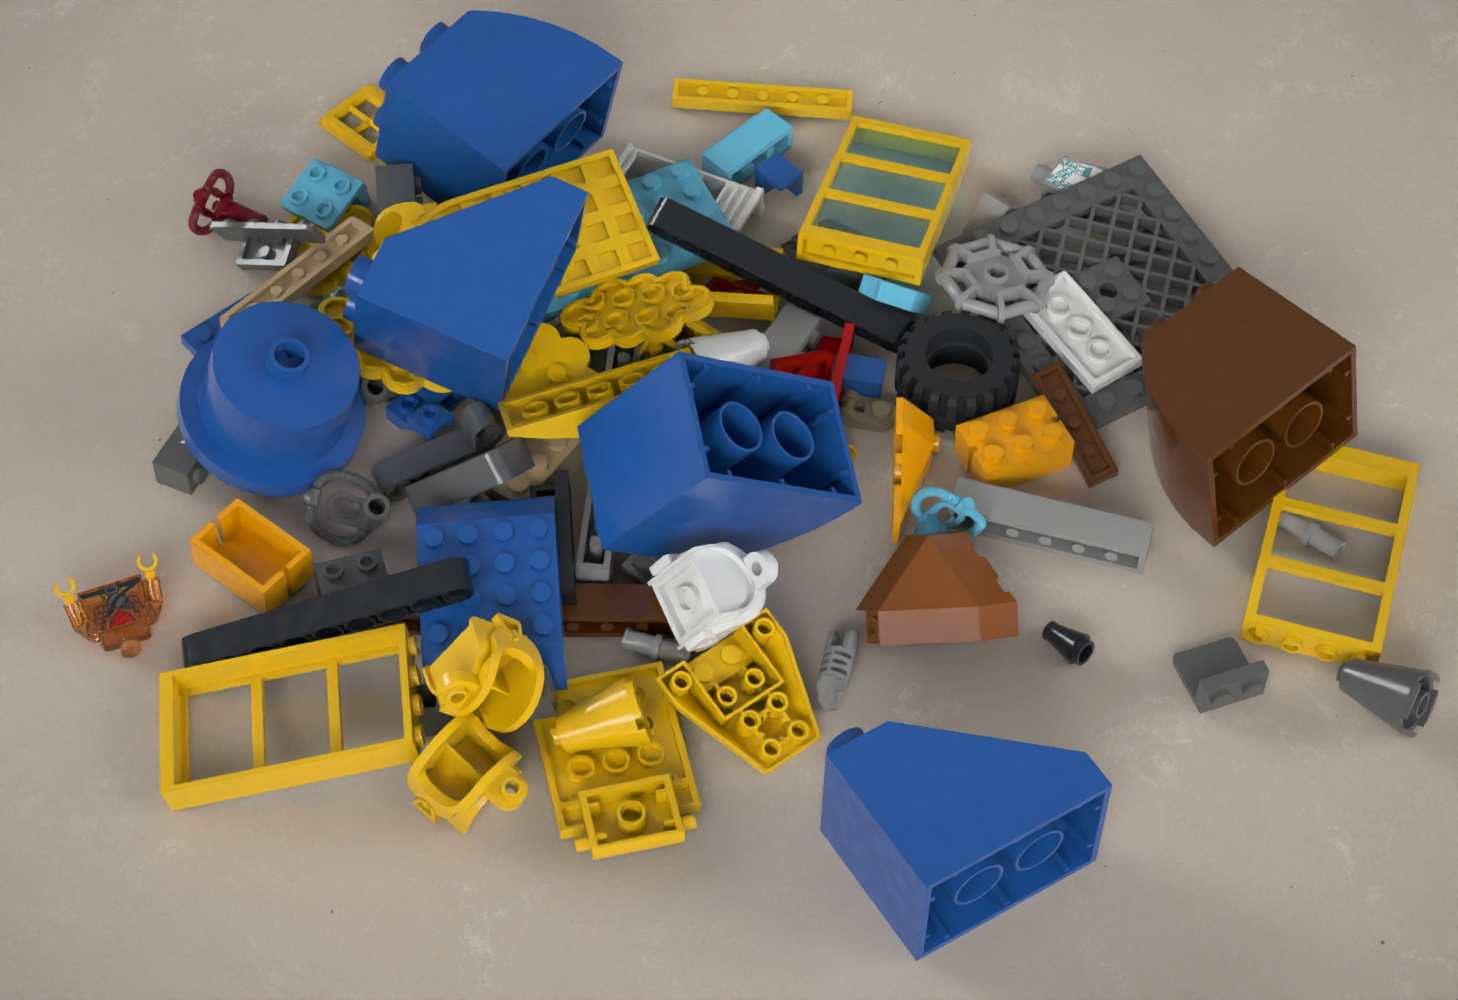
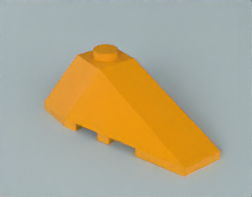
M896 397L892 438L891 544L899 543L912 513L911 499L924 485L932 466L933 452L939 453L940 433H934V419L903 397Z

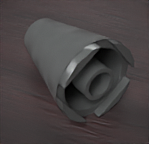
M1352 658L1348 662L1341 664L1336 680L1339 682V689L1400 734L1411 738L1417 735L1412 730L1417 725L1424 727L1433 711L1439 692L1433 689L1434 680L1440 682V677L1431 670Z

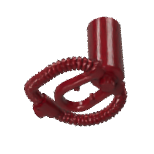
M215 169L207 177L206 182L202 186L203 188L200 187L193 193V202L195 203L188 218V227L192 233L199 236H205L213 232L209 228L211 221L203 227L197 224L200 214L210 218L212 221L223 222L224 219H233L238 222H248L250 219H255L268 223V217L234 201L235 183L232 175L225 169ZM219 178L225 181V193L213 187ZM211 194L220 200H216L212 204V210L205 208Z

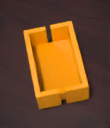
M1041 395L956 425L953 450L965 470H970L971 479L990 485L1011 488L1071 466L1075 441L1062 421L1057 422L1058 415L1046 397Z
M238 498L216 516L220 540L222 541L221 544L216 524L212 521L189 540L194 564L261 613L280 607L289 598L288 590L295 593L315 575L312 551Z

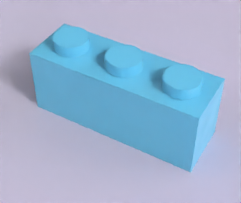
M766 108L759 114L750 117L738 129L729 132L720 142L708 147L702 154V171L743 184L755 175V168L775 154L783 155L792 148L793 126Z

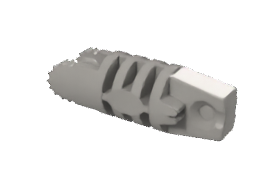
M857 629L847 631L843 647L840 646V634H838L837 630H829L816 690L819 692L818 701L825 711L837 710L842 694L847 690L859 641V631Z

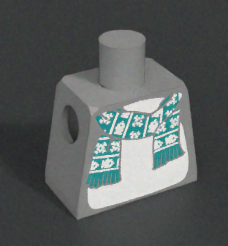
M1064 156L1060 158L1053 169L1038 163L1032 172L1031 180L1043 185L1042 199L1108 168Z

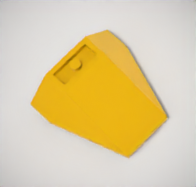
M767 607L751 621L738 628L733 635L691 662L686 663L682 661L655 679L676 710L764 776L821 738L788 636Z

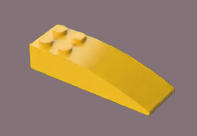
M689 347L498 402L508 437L539 439L580 438L577 426L678 351L692 354Z

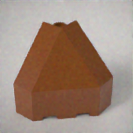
M941 531L906 535L856 610L866 611L867 643L879 644V646L979 642L1019 636L1017 601L1010 591L1004 592L996 581L999 577L985 556L979 557L972 547L974 541L968 532Z

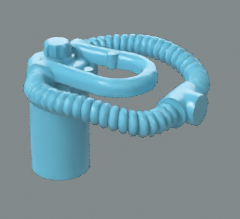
M931 486L921 489L911 499V511L918 522L913 535L951 531L950 528L961 524L965 520V516L971 517L975 522L968 530L961 531L968 532L971 538L977 536L986 526V519L975 509V502L971 497H959L941 487ZM935 496L942 499L934 503L926 511L920 507L922 500L927 497ZM947 507L953 509L958 516H951L949 521L943 523L935 513H938L941 508Z

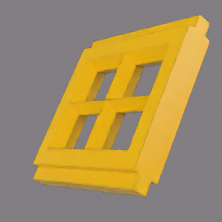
M366 84L324 114L323 118L318 121L319 126L367 161H374L378 158L375 156V145L377 142L372 144L359 134L370 126L379 132V128L373 124L375 114L369 118L356 108L366 101L380 108L384 103L385 93L373 84ZM350 112L364 121L354 130L340 121Z

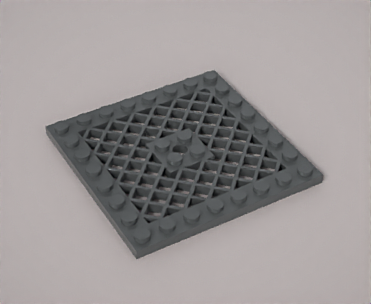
M1141 155L937 245L933 252V256L942 266L950 245L986 238L987 234H994L995 238L1021 246L1031 245L1035 248L1037 257L1040 255L1056 259L1054 265L1043 263L1048 271L1053 272L1054 275L1066 270L1118 330L1130 333L1128 341L1141 355V343L1135 342L1134 338L1135 334L1143 336L1148 326L1138 324L1139 317L1154 321L1160 317L1170 318L1174 314L1165 312V305L1182 309L1191 302V293L1195 294L1204 283L1209 281L1217 283L1233 271ZM1115 202L1114 208L1108 207V205ZM1121 203L1136 207V212L1120 210L1119 205ZM1141 209L1146 214V216L1140 214ZM1090 214L1089 219L1081 218L1083 216ZM1094 215L1111 219L1110 225L1093 221ZM1115 221L1133 224L1132 229L1115 226ZM1137 225L1146 228L1155 227L1153 235L1137 232ZM1061 226H1064L1063 231L1055 230ZM1068 227L1086 230L1085 235L1080 236L1068 233ZM1159 229L1163 232L1164 238L1158 237ZM1090 232L1106 235V242L1089 238ZM1038 237L1037 243L1030 241ZM1114 237L1129 241L1128 246L1124 247L1110 243L1111 238ZM1042 239L1060 242L1059 248L1041 244ZM1133 242L1150 246L1149 252L1133 249ZM1064 243L1081 247L1080 254L1063 250ZM1159 248L1171 251V257L1154 254V250ZM1086 249L1102 252V259L1085 255ZM1001 253V255L1009 257V255ZM1108 254L1114 255V257L1106 260ZM1176 254L1181 258V260L1176 259ZM1117 256L1125 258L1124 263ZM1129 259L1146 263L1145 270L1128 266ZM1060 260L1077 264L1076 271L1059 267ZM960 261L955 268H963L966 264ZM1151 265L1167 268V275L1150 271ZM1082 266L1089 267L1088 269L1080 272ZM1175 270L1190 274L1189 279L1172 277V272ZM1194 277H1196L1200 283L1193 282ZM1135 279L1142 281L1141 286ZM956 282L962 292L967 290L963 282ZM1147 282L1164 286L1163 292L1147 289ZM1028 284L1026 288L1031 289L1037 286V284ZM1169 287L1186 291L1185 298L1168 294ZM1109 290L1114 293L1115 297L1102 296L1099 291ZM1014 300L1005 302V306L1013 304ZM1151 303H1160L1159 310L1150 308ZM1023 315L1006 319L1004 323H998L1004 328L1003 333L1008 332L1014 339V344L1020 352V372L1036 394L1040 396L1031 380V374L1060 362V357L1057 353L1055 358L1051 356L1048 350L1055 351L1038 332L1036 336L1030 328L1034 327ZM1134 316L1133 322L1126 321V319ZM987 317L989 322H996V319ZM1061 361L1066 373L1073 375L1072 384L1096 429L1147 406L1143 365L1133 370L1135 373L1127 377L1124 375L1092 394L1086 386L1077 384L1078 377L1065 362Z

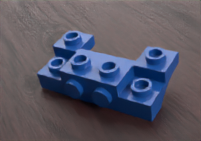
M422 387L416 393L400 395L387 405V420L400 430H412L430 441L434 439V434L445 425L449 424L452 426L455 423L454 415L450 412L465 401L467 397L454 391L436 393Z

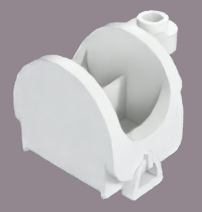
M720 542L693 547L679 555L666 554L649 567L652 576L655 577L647 583L649 586H652L679 644L677 649H686L687 652L694 650L695 652L707 651L722 642L728 634L755 618L765 604V588L772 584L778 575V562L774 556L766 550L755 551L746 555L736 546L728 542Z

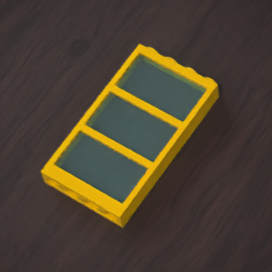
M853 115L798 232L796 259L920 286L968 168L972 140Z

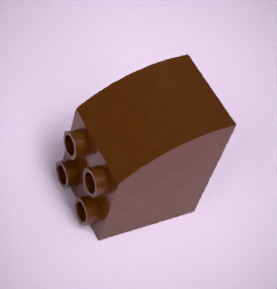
M1237 267L1217 283L1214 281L1204 283L1195 292L1188 305L1170 318L1160 317L1156 319L1144 332L1141 341L1142 365L1150 445L1155 470L1164 492L1176 511L1193 530L1213 547L1273 502L1275 496L1284 490L1287 491L1358 435L1356 345L1240 267Z

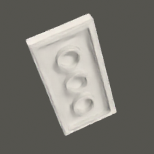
M1066 270L1055 275V284L1050 287L1044 300V309L1038 314L1031 312L1023 315L1092 394L1142 366V356ZM1035 286V287H1033V288H1031V289H1029V290H1031L1032 292H1034L1037 286ZM1016 299V300H1014V303H1013V304L1019 303V302H1022V301H1021L1020 299Z

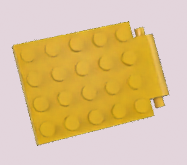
M662 661L567 679L568 690L556 691L557 715L622 678L632 675L639 689L635 694L639 696L640 701H643L651 730L652 744L646 746L565 751L562 745H555L551 734L550 726L556 724L555 717L532 720L560 839L573 838L576 853L589 850L592 861L685 842V831L697 828L696 818L692 813L701 812V801L674 706L655 681L657 677L665 673Z

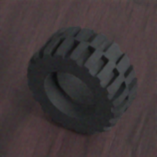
M952 310L943 311L940 316L935 314L929 315L924 318L923 323L918 321L911 326L910 331L906 332L901 339L897 351L894 380L897 397H903L933 418L935 431L945 433V430L954 431L955 434L956 425L1014 404L1021 366L1019 349L1014 344L1015 341L1008 332L1003 333L1004 328L995 321L993 323L989 322L986 316L979 314L978 316L970 315L969 311L952 313ZM957 363L976 369L982 376L969 381H954L938 375L932 369L944 364Z

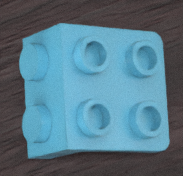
M313 158L282 198L281 206L289 213L315 224L318 228L330 231L351 204L367 208L372 201L366 190L367 186L363 181L338 170L333 165Z

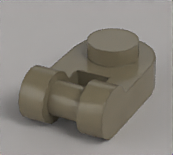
M852 389L842 392L840 413L845 427L875 432H885L894 427L895 405L892 402L881 398L863 396ZM855 410H857V411H863L864 414H863V413H857Z

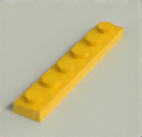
M674 78L671 108L759 114L768 108L776 115L851 120L854 90Z

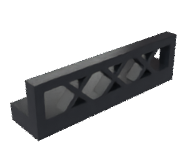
M568 470L554 471L555 484L529 486L530 498L545 495H555L562 605H577L571 487Z

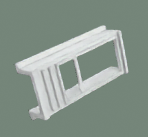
M630 142L618 159L624 175L627 170L645 175L676 163V161L638 149ZM696 169L733 230L740 233L751 213L759 216L762 215L766 208V204L763 203V188L756 187V189Z

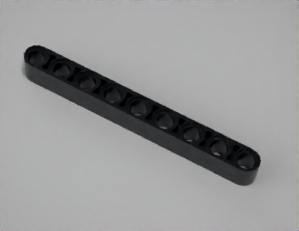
M660 198L646 225L647 229L654 235L843 329L845 322L855 324V335L890 352L897 353L903 335L910 331V327L915 324L908 316L670 198Z
M464 557L446 558L189 634L181 640L184 668L348 635L463 602L474 595L469 560Z

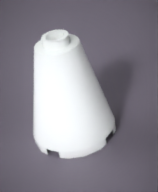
M756 329L686 338L676 344L675 351L689 347L694 355L756 366L766 359L769 342L763 333H759Z

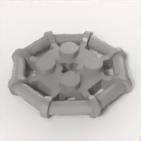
M987 234L986 238L963 244L953 243L950 245L941 269L935 274L937 284L944 287L954 301L955 309L960 312L966 310L996 319L997 323H1004L1006 319L1027 313L1038 314L1044 309V300L1048 291L1055 284L1054 273L1046 269L1035 254L1034 247L1031 245L1021 246L995 238L994 234ZM1001 253L1007 254L1009 257L1003 256ZM960 261L966 264L963 268H955ZM956 282H963L967 290L962 292ZM1028 284H1037L1034 292L1026 288ZM1016 299H1020L1022 301L1019 303L1005 306V302L1013 301Z

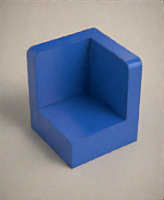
M779 153L755 168V189L756 187L763 188L764 195L773 188H776L778 191H783L787 188L796 196L802 193L803 172Z
M849 354L843 376L842 392L852 389L863 396L881 398L887 361L885 359Z

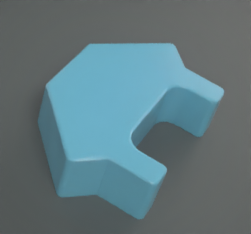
M869 274L863 275L858 292L874 300L926 315L932 295L896 281L883 280Z

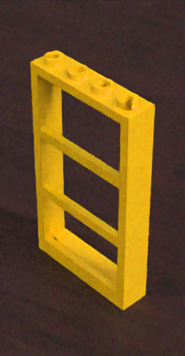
M1343 446L1314 469L1403 491L1397 524L1284 497L1286 490L1275 496L1271 505L1239 638L1248 640L1256 645L1265 644L1281 648L1288 653H1301L1316 657L1323 662L1342 664L1352 658L1378 662L1382 651L1421 464ZM1281 510L1394 537L1385 582L1271 555ZM1267 568L1382 596L1372 642L1256 614Z
M405 623L159 673L160 794L170 809L175 811L415 762L422 752L421 746H424L426 743L424 727L422 724H419V716L424 715V706L421 695L417 694V686L422 685L419 666L415 665V656L420 655L419 647H416L417 637L415 635L411 636ZM399 654L404 738L344 750L339 666ZM326 669L330 753L267 766L264 681ZM251 684L253 769L190 781L189 696Z

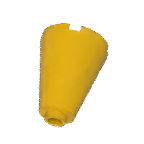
M632 675L624 677L555 717L556 724L550 726L555 745H562L565 751L652 744L651 730L643 701H640L639 696L635 694L639 689Z

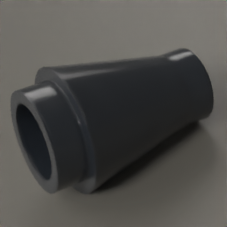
M1055 621L1049 622L1042 633V638L1048 641L1069 664L1076 663L1079 666L1085 664L1094 651L1095 644L1090 640L1088 634L1065 627Z

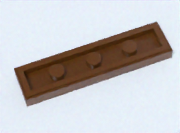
M1061 361L1031 374V380L1039 395L1046 397L1058 415L1057 422L1062 421L1075 441L1072 458L1088 489L1117 476L1118 469Z

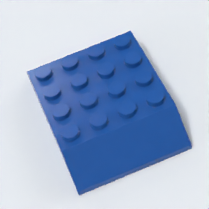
M547 496L419 507L416 522L418 567L450 557H464L469 560L474 590L473 597L468 600L420 614L423 668L426 665L431 666L470 625L469 619L472 616L492 622L491 619L497 613H500L521 623L522 634L528 636V639L537 647L543 665H547L554 680L556 691L568 690L563 605L560 590L556 497Z

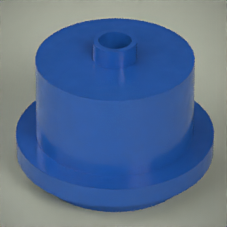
M271 301L252 305L236 313L224 324L217 337L208 342L195 354L184 372L177 399V417L180 431L187 447L198 462L219 480L239 490L263 496L282 497L303 494L307 489L312 488L313 482L322 472L325 473V471L329 470L343 471L354 457L358 448L366 418L364 398L359 392V359L353 343L336 322L318 310L302 304Z

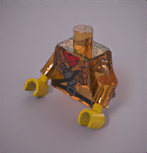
M152 552L154 563L151 567L145 568L141 564V555H138L137 565L145 573L144 579H142L141 574L89 589L77 593V600L73 596L76 585L72 578L66 577L67 583L71 588L68 593L60 592L55 582L53 587L56 597L64 599L66 604L63 607L74 631L92 643L99 642L104 651L109 652L119 648L124 658H133L140 654L142 651L140 642L151 637L150 626L157 623L164 604L160 578L155 575V570L159 565L157 556Z

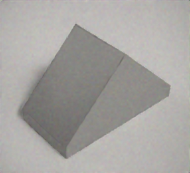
M984 192L965 225L963 234L1016 211L1020 207L1000 195Z

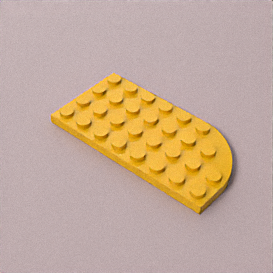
M613 148L447 200L429 211L415 226H420L553 176L589 192L578 247L553 299L658 265L660 261Z

